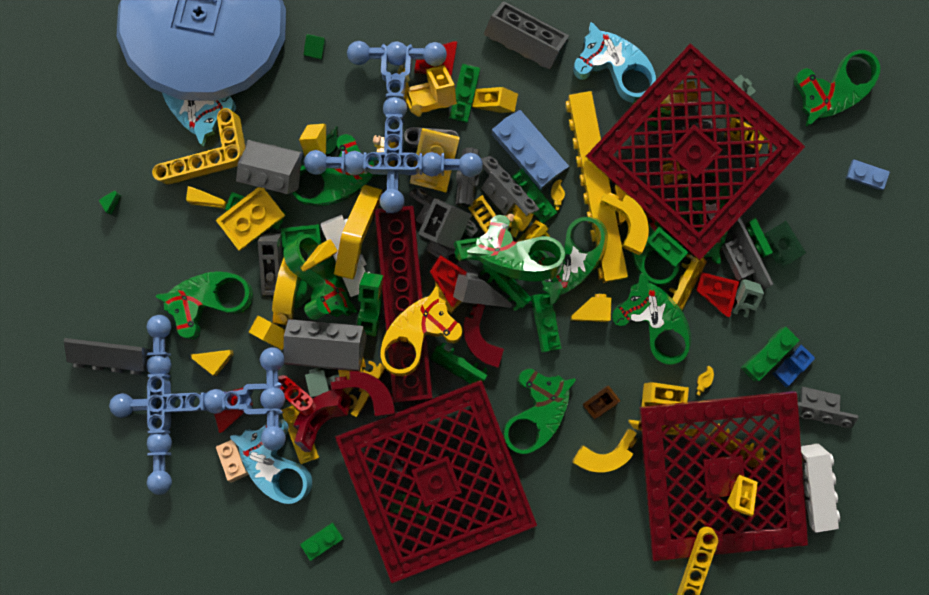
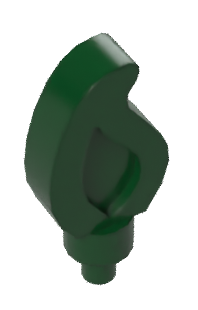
M338 126L331 129V132L326 136V155L332 154L337 148Z

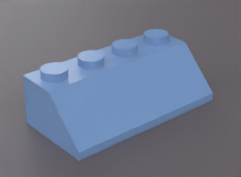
M521 110L506 117L492 129L491 135L517 165L525 171L540 191L569 167Z

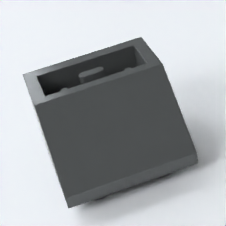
M434 199L419 231V235L455 249L454 243L461 240L471 214L439 199Z

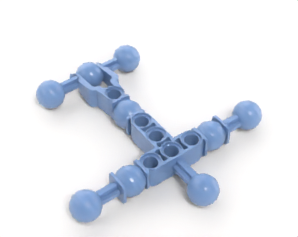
M355 41L349 45L347 57L355 65H363L369 59H381L382 79L386 82L388 92L386 94L387 100L383 105V112L386 115L384 152H371L369 154L364 152L363 155L358 151H351L345 154V151H342V157H327L321 151H310L304 159V167L308 172L317 175L323 173L327 168L341 169L343 174L347 172L351 175H358L362 172L365 174L369 172L371 174L387 175V190L380 197V206L388 213H396L404 206V196L398 191L399 175H416L418 173L422 175L424 173L433 177L440 173L444 176V170L461 171L465 176L474 177L481 172L483 162L474 153H467L461 159H444V153L441 156L434 152L426 153L424 156H422V153L420 155L416 153H403V117L407 112L404 95L406 82L411 80V60H425L427 64L434 67L441 65L447 57V51L441 43L432 42L425 48H413L411 44L406 47V45L398 41L392 42L388 46L383 44L381 48H369L362 41ZM388 62L395 66L403 65L406 62L405 72H402L400 75L398 73L391 75L390 72H387ZM394 87L400 88V91L397 93L391 92ZM392 124L399 125V127L395 130L390 129V126ZM392 142L399 144L396 148H390L389 145ZM372 160L379 162L375 167L369 165ZM393 160L398 162L397 166L390 167L388 165L389 162ZM410 161L418 163L415 167L408 166Z
M156 315L148 320L146 328L149 335L153 337V352L147 353V356H150L146 365L150 373L148 374L150 378L147 383V399H132L129 395L121 393L115 395L110 400L109 408L111 413L118 418L127 417L133 411L147 410V424L150 429L148 433H150L146 444L151 452L147 453V455L153 456V472L148 476L147 487L152 493L156 495L165 494L172 485L171 476L165 471V455H171L168 452L172 445L171 437L168 435L171 426V413L209 411L210 413L217 414L224 410L235 409L244 410L249 415H267V428L261 435L263 446L268 450L275 451L284 445L286 436L279 427V415L283 413L280 408L285 402L284 393L280 389L283 384L278 382V370L283 366L285 360L281 350L274 347L267 348L260 356L261 366L266 370L267 384H246L243 390L230 392L213 389L201 394H171V383L168 379L170 378L168 373L172 366L168 356H171V353L165 352V337L171 331V323L164 315ZM161 380L162 386L160 389H157L156 384ZM264 390L260 397L264 409H253L250 405L253 391ZM234 396H237L238 402L233 406L231 400ZM198 397L200 404L195 407L194 400ZM179 398L181 405L176 408L175 401ZM161 399L162 406L158 409L156 404ZM158 419L162 420L160 428L156 425Z

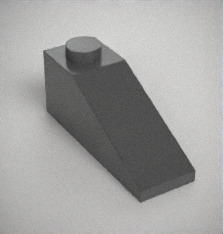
M263 233L258 240L262 295H274L278 273L282 264V235L280 233Z
M469 272L466 275L458 274L453 295L456 299L467 303L511 308L512 304L485 281L479 279L477 274Z

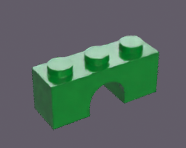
M364 272L359 284L358 301H361L357 326H363L366 335L376 336L381 321L383 275Z
M782 327L767 341L766 346L757 354H754L741 369L754 382L760 381L800 340L787 327Z

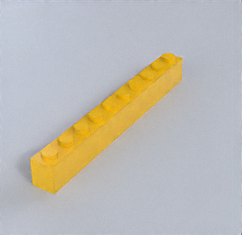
M592 91L569 95L568 101H565L567 113L570 112L571 115L569 127L570 131H574L575 138H572L574 149L578 151L576 163L578 168L581 167L582 175H579L581 186L585 187L586 193H583L584 204H588L589 208L587 217L599 219L608 231L607 247L599 263L600 267L597 268L599 279L603 280V283L623 280L628 275L615 210L600 204L603 195L611 193L609 178L585 157L601 140ZM592 223L593 230L590 231L592 242L595 241L597 247L601 240V233L597 225Z

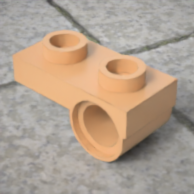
M230 440L216 447L225 475L230 483L249 475L242 462L238 446L234 441Z

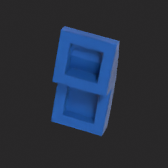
M800 345L772 374L785 387H788L810 365L815 357Z

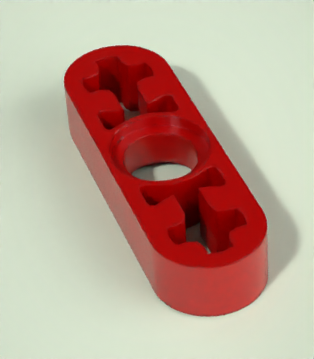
M282 375L278 377V382L288 387L286 390L283 386L280 387L284 393L285 400L302 415L312 414L316 408L313 399L287 376ZM299 392L296 398L290 399L292 393ZM303 401V402H304L305 404H307L308 406H307V407L303 406V405L301 404V402Z

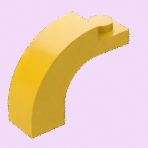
M605 193L600 204L619 212L628 224V234L622 248L640 255L646 245L649 232L647 217L643 209L628 195H625L621 201L617 195Z
M284 258L278 273L272 305V323L287 325L288 319L293 320L296 292L301 279L288 268Z
M627 429L618 446L607 454H597L585 446H581L572 462L592 472H609L618 469L632 457L633 453L627 449L628 447L632 448L635 444L637 433Z

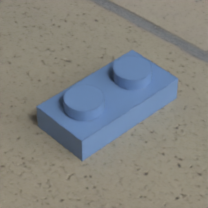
M853 159L846 179L882 191L885 188L890 172Z

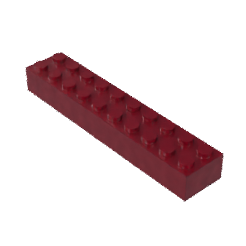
M413 206L402 207L396 213H388L383 209L375 210L381 275H383L382 290L386 331L402 312L415 302L423 299ZM427 335L424 337L421 359L417 369L406 376L391 374L394 403L433 399ZM399 340V342L393 343L388 348L389 362L392 368L406 369L415 361L416 351L408 341L403 342Z

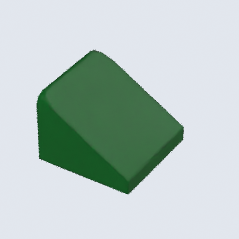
M306 34L303 55L322 59L326 44L325 38Z
M112 191L99 199L106 213L109 215L113 213L121 195L116 191Z

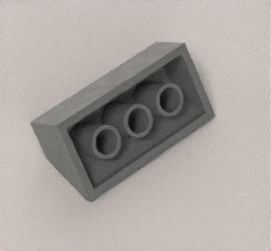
M505 1L491 15L484 35L488 36L489 39L505 45L506 48L514 50L523 57L531 59L548 69H551L569 37V35Z
M288 319L284 333V364L360 371L367 341L364 327Z
M64 338L66 362L73 363V367L85 368V365H92V369L104 371V367H109L111 372L123 373V369L130 370V374L142 375V372H148L146 365L150 356H147V353H151V349Z

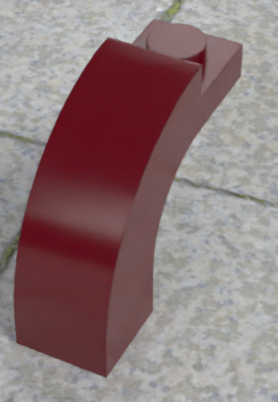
M473 304L470 314L474 316L473 319L465 317L464 320L466 344L478 360L498 368L504 349L493 346L483 339L480 334L479 324L485 305Z
M350 371L349 380H347V376L336 377L335 381L331 382L332 390L358 387L368 392L373 400L375 416L395 413L393 398L388 388L378 378L368 373Z
M343 389L330 390L318 395L313 399L316 404L315 411L307 416L301 413L297 416L293 425L298 430L295 443L304 452L312 451L316 434L322 424L333 417L347 416L352 399Z

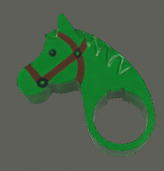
M526 369L519 373L517 377L518 383L523 388L529 390V396L533 400L534 405L510 418L505 423L502 435L508 449L515 453L527 454L537 450L549 441L565 414L569 399V389L576 381L575 378L565 381L559 375L556 377H545L533 369ZM518 419H526L534 423L538 429L534 444L524 450L514 447L508 437L510 426Z

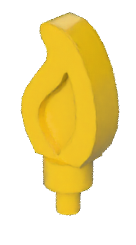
M562 180L555 181L551 189V198L554 201L556 210H559V206H561L565 196V191L560 185Z
M707 366L706 372L700 374L697 378V395L699 396L713 381L714 372L710 366Z

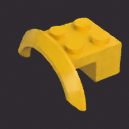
M400 65L397 73L399 75L405 72L403 65ZM445 65L426 69L428 83L409 87L408 82H406L404 99L411 113L417 117H420L422 112L447 108L457 104L455 85Z
M654 382L644 383L642 407L687 402L689 388ZM628 420L633 429L641 430V421ZM671 427L666 434L676 435L678 431ZM688 428L685 434L693 437L698 430Z

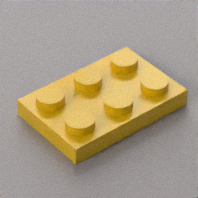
M422 128L416 154L420 155L422 153V156H424L426 153L434 152L441 156L444 153V159H455L460 137ZM444 170V176L441 173L433 177L424 173L422 175L420 173L411 175L409 184L447 192L452 170Z
M258 187L216 219V221L237 249L241 251L286 215L265 188Z

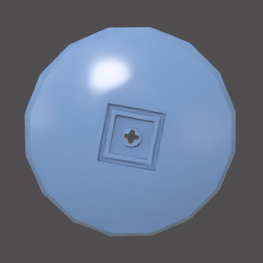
M121 0L118 5L116 36L128 66L150 88L180 100L216 101L247 90L272 68L285 41L286 8L282 0ZM202 10L203 14L197 17L195 12Z

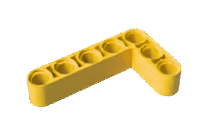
M228 108L221 109L218 112L217 121L222 147L157 164L152 170L153 177L164 184H173L237 167L238 161L245 150L239 116ZM231 116L230 121L226 122L227 118ZM234 134V138L229 141L230 136ZM238 152L237 157L233 159V154ZM220 156L219 161L215 163L216 158ZM202 161L201 166L197 168L198 163ZM184 166V170L180 173L181 167Z
M369 185L363 186L341 234L334 275L354 280L362 242L375 215V210L379 206L383 189Z
M703 527L699 530L677 595H684L685 591L689 589L694 591L692 595H700L718 544L717 535L712 528ZM712 535L713 538L710 541L703 540L704 536ZM705 553L706 557L704 559H697L698 554ZM694 571L700 572V575L696 578L690 576Z

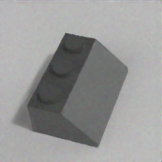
M251 140L238 161L236 181L285 194L294 192L299 188L302 152Z

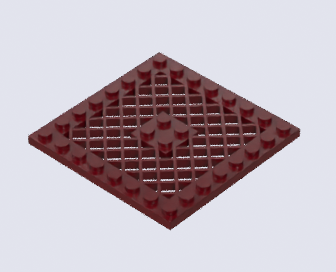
M690 43L585 157L626 195L633 198L650 217L700 261L805 146ZM696 79L697 89H687V80ZM683 80V89L674 90ZM700 81L708 88H701ZM711 92V102H701V93ZM687 93H697V102L688 103ZM670 94V103L661 104ZM673 94H683L684 103H674ZM715 94L723 101H715ZM725 105V115H716L715 106ZM698 106V116H688V107ZM701 106H711L712 115L702 116ZM674 107H684V116L674 117ZM729 107L737 114H729ZM657 108V118H648ZM660 108H670L671 117H661ZM730 118H739L740 128H730ZM712 119V129H702V120ZM716 119H726V128L716 129ZM743 119H744L751 127H744ZM685 120V130H675V121ZM688 120H698V127L693 125L689 129ZM661 121H671V131H661ZM644 122V132H635ZM647 122H657L658 131H648ZM744 131H754V141H744ZM726 132L727 142H717L716 133ZM730 132H740V141H731ZM704 133H712L713 141ZM758 133L766 140H758ZM672 134V144H662V135ZM675 134H684L676 143ZM648 135H658V145H648ZM631 136V146H622ZM634 136H644L645 145L635 146ZM754 144L755 154L745 155V145ZM758 144H768V154H759ZM731 145H740L741 155H731ZM772 145L776 148L774 152H772ZM719 146H727V155L718 156L722 151ZM662 148H671L667 153L671 158H662ZM635 149H645V159H635ZM648 149H659V158L649 159ZM617 150H618V159L614 156V154L616 153ZM621 150H631L632 159L621 160ZM768 157L767 160L759 167V158ZM745 158H755V168H746ZM718 159H727L728 169H718ZM731 159H741V168L732 169ZM714 160V169L705 170L707 166ZM673 161V171L663 172V162ZM649 162H659V172H649ZM623 163H632V172ZM635 163H645L646 172L636 173ZM677 163L686 171H677ZM732 172H742V182H732ZM746 172H754L746 181ZM714 173L715 183H705V174ZM718 173H728V183H719ZM687 174V184L677 185V175ZM701 174V184H691V176L696 179ZM660 175V185L650 186V176ZM663 175H673L674 185H664ZM637 176H646V184ZM729 186V196L719 197V187ZM733 186H742L733 195ZM701 187L702 197L692 198L691 188ZM705 187H715V197H706ZM674 188V198L664 199V189ZM678 188H688V198H678ZM651 189H660L661 198ZM716 200V210L706 211V201ZM720 200H729L720 209ZM688 201L689 211L679 212L678 202ZM692 201H702V211H692ZM666 202H675V211ZM702 214L703 225H693V215ZM706 214H716L707 223ZM680 215H689V223ZM694 228L703 229L698 233Z
M482 380L335 436L391 583L537 526ZM471 406L472 412L464 408ZM458 411L455 419L446 416L450 413ZM462 411L471 415L467 425L458 421ZM474 417L479 427V430L471 427ZM440 418L437 426L428 423L432 420ZM444 418L453 422L449 432L440 428ZM456 424L465 427L462 437L453 434ZM422 425L419 433L409 430ZM425 425L435 429L431 439L421 435ZM469 429L478 433L474 443L465 439ZM438 431L447 434L444 444L434 441ZM401 432H404L401 437V440L391 437ZM407 432L417 436L413 446L403 442ZM481 435L486 448L478 445ZM450 437L460 440L456 450L447 446ZM420 438L429 442L426 451L416 448ZM385 439L382 448L373 444ZM388 440L398 443L395 453L385 449ZM463 442L472 445L469 455L459 452ZM432 444L442 447L438 457L429 453ZM401 445L411 449L408 458L397 455ZM367 446L365 453L363 455L361 448ZM370 447L380 451L377 460L367 456ZM476 448L485 451L481 461L472 457ZM445 449L454 453L451 462L448 455L442 457ZM414 451L424 455L420 464L410 460ZM383 452L393 456L389 466L379 462ZM488 453L493 466L484 463ZM457 455L467 458L463 468L454 464ZM427 456L432 459H435L432 462L424 464ZM396 458L405 461L402 471L392 467ZM366 460L374 463L371 473ZM470 460L479 464L476 473L466 470ZM408 464L417 467L411 469L413 476L405 473ZM377 465L387 469L384 478L374 475ZM483 466L492 469L488 479L479 475ZM453 468L461 471L458 480L455 476ZM390 471L400 474L396 484L386 480ZM495 472L500 484L491 481ZM464 473L474 477L470 486L461 483ZM403 476L412 480L409 489L399 486ZM373 478L381 481V485L378 491L373 481ZM477 478L486 482L483 491L473 488ZM415 482L420 494L412 491ZM384 483L394 487L391 496L381 493ZM490 484L499 487L495 497L486 493ZM460 486L468 489L465 498L457 496V494L462 493ZM397 489L407 493L403 502L393 498ZM502 490L507 502L498 499ZM472 491L481 495L477 504L468 501ZM410 494L419 498L416 507L406 504ZM484 496L493 500L490 509L480 506ZM380 497H383L388 500L385 509ZM449 498V501L446 506L441 503H438L442 500ZM453 498L463 502L459 511L450 508ZM422 500L425 507L431 505L428 513L419 509ZM391 502L401 505L398 514L388 511ZM497 502L506 506L502 515L493 512ZM466 504L475 507L471 517L462 513ZM435 505L445 509L441 519L431 515ZM404 507L414 511L410 520L401 517ZM510 508L511 514L506 515ZM479 509L488 513L484 522L475 519ZM448 511L457 515L453 524L444 520ZM417 513L426 516L423 525L413 522ZM387 515L396 518L392 527ZM491 515L499 518L488 523ZM460 516L470 520L466 529L456 526ZM429 518L439 522L435 531L426 528ZM398 520L408 524L404 533L395 529ZM473 522L481 525L470 530ZM442 524L452 527L448 537L438 533ZM411 525L421 529L417 538L408 535ZM455 529L463 532L452 537V534ZM424 531L433 534L430 544L420 540ZM394 533L402 536L399 545L397 543ZM436 537L444 539L441 542L433 544ZM405 538L415 542L411 551L402 547ZM418 543L425 546V548L415 551ZM401 551L407 553L408 555L402 556Z
M796 391L639 407L653 561L690 557L698 532L693 527L698 521H701L705 525L704 527L712 528L717 535L718 544L714 555L808 545ZM772 414H777V419ZM764 415L759 421H756L752 417ZM770 417L775 423L767 430L762 425ZM733 418H743L739 424L733 420ZM725 419L720 426L713 421ZM749 419L756 423L750 432L743 428ZM705 421L700 428L695 423H693ZM730 421L736 425L731 434L724 430ZM686 423L681 430L674 425ZM710 423L717 427L711 436L704 432ZM691 425L698 430L692 438L685 434V431ZM671 427L678 431L672 440L665 435ZM759 428H762L767 433L759 441L753 435ZM777 428H778L779 439H778L775 435H773V433L775 432V430H776ZM740 430L747 434L741 443L734 438ZM722 431L728 437L720 445L714 439ZM701 434L708 438L702 447L695 442ZM683 435L689 441L683 448H680L675 443ZM770 436L777 441L771 449L764 445ZM663 438L669 442L665 449L663 447ZM752 438L757 442V445L749 451L744 446ZM731 440L738 445L732 453L725 449ZM712 442L719 447L713 455L706 451ZM692 444L699 449L693 457L686 453ZM673 446L680 451L674 459L667 455ZM761 447L768 451L762 460L755 456ZM778 448H780V457L774 453ZM741 449L748 453L744 460L741 454L737 455ZM722 451L729 455L718 457ZM702 453H705L709 458H702V466L696 460L702 455ZM683 455L690 459L684 468L677 463ZM773 455L778 461L770 468L765 463ZM664 457H666L670 461V464L666 468ZM752 457L759 462L753 470L746 466ZM694 463L701 468L695 476L688 472ZM674 465L681 470L675 478L668 473ZM762 466L769 470L763 479L756 474ZM780 466H781V475H782V477H781L779 474L776 473V471L778 470V468H779ZM744 468L750 472L746 478L752 479L756 477L760 481L757 485L756 496L762 500L754 508V515L744 518L740 514L741 512L733 510L727 503L728 499L725 502L720 498L730 496L738 476L744 477ZM703 473H704V484L701 483V482L698 480V479L702 476ZM686 474L691 478V481L686 486H683L679 480ZM774 474L780 480L774 487H771L767 481ZM666 476L672 480L668 487L666 483ZM695 483L702 487L696 495L690 491V488ZM676 484L683 489L677 497L670 493ZM765 485L770 491L763 498L758 492ZM781 486L783 489V496L777 491ZM686 493L693 497L687 506L680 501ZM704 493L706 498H710L706 504L700 499ZM774 494L781 498L775 506L768 502ZM668 496L674 500L669 506ZM716 500L723 504L717 512L710 508ZM697 501L704 506L698 514L691 510ZM677 504H680L684 510L677 516L672 510ZM765 504L772 508L766 516L759 512ZM783 504H784V514L779 511L780 507H781ZM728 508L733 514L726 521L721 517V514ZM707 510L714 514L708 523L701 518ZM688 512L694 516L689 524L682 520ZM777 512L782 518L775 525L770 519ZM669 514L675 518L671 525ZM756 515H759L763 520L755 527L751 521ZM737 516L744 521L738 529L731 525ZM719 518L724 524L717 531L712 525ZM679 522L686 527L680 535L673 530ZM767 523L772 526V528H763V527H764ZM747 525L753 528L752 530H744ZM730 527L733 532H725V530ZM689 531L695 534L694 536H686ZM708 534L704 536L703 540L708 542L713 536ZM700 553L698 556H706V554Z

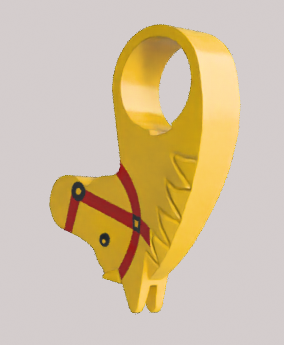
M438 287L434 288L429 297L415 302L402 312L387 330L380 354L382 363L389 373L396 376H406L417 369L426 335L443 336L449 343H457L461 339L462 327L448 314L447 303L439 297ZM399 340L403 342L408 341L416 351L415 361L406 369L392 368L385 359L387 349L393 343L399 342Z

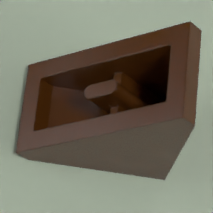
M608 385L583 403V406L596 419L621 400Z

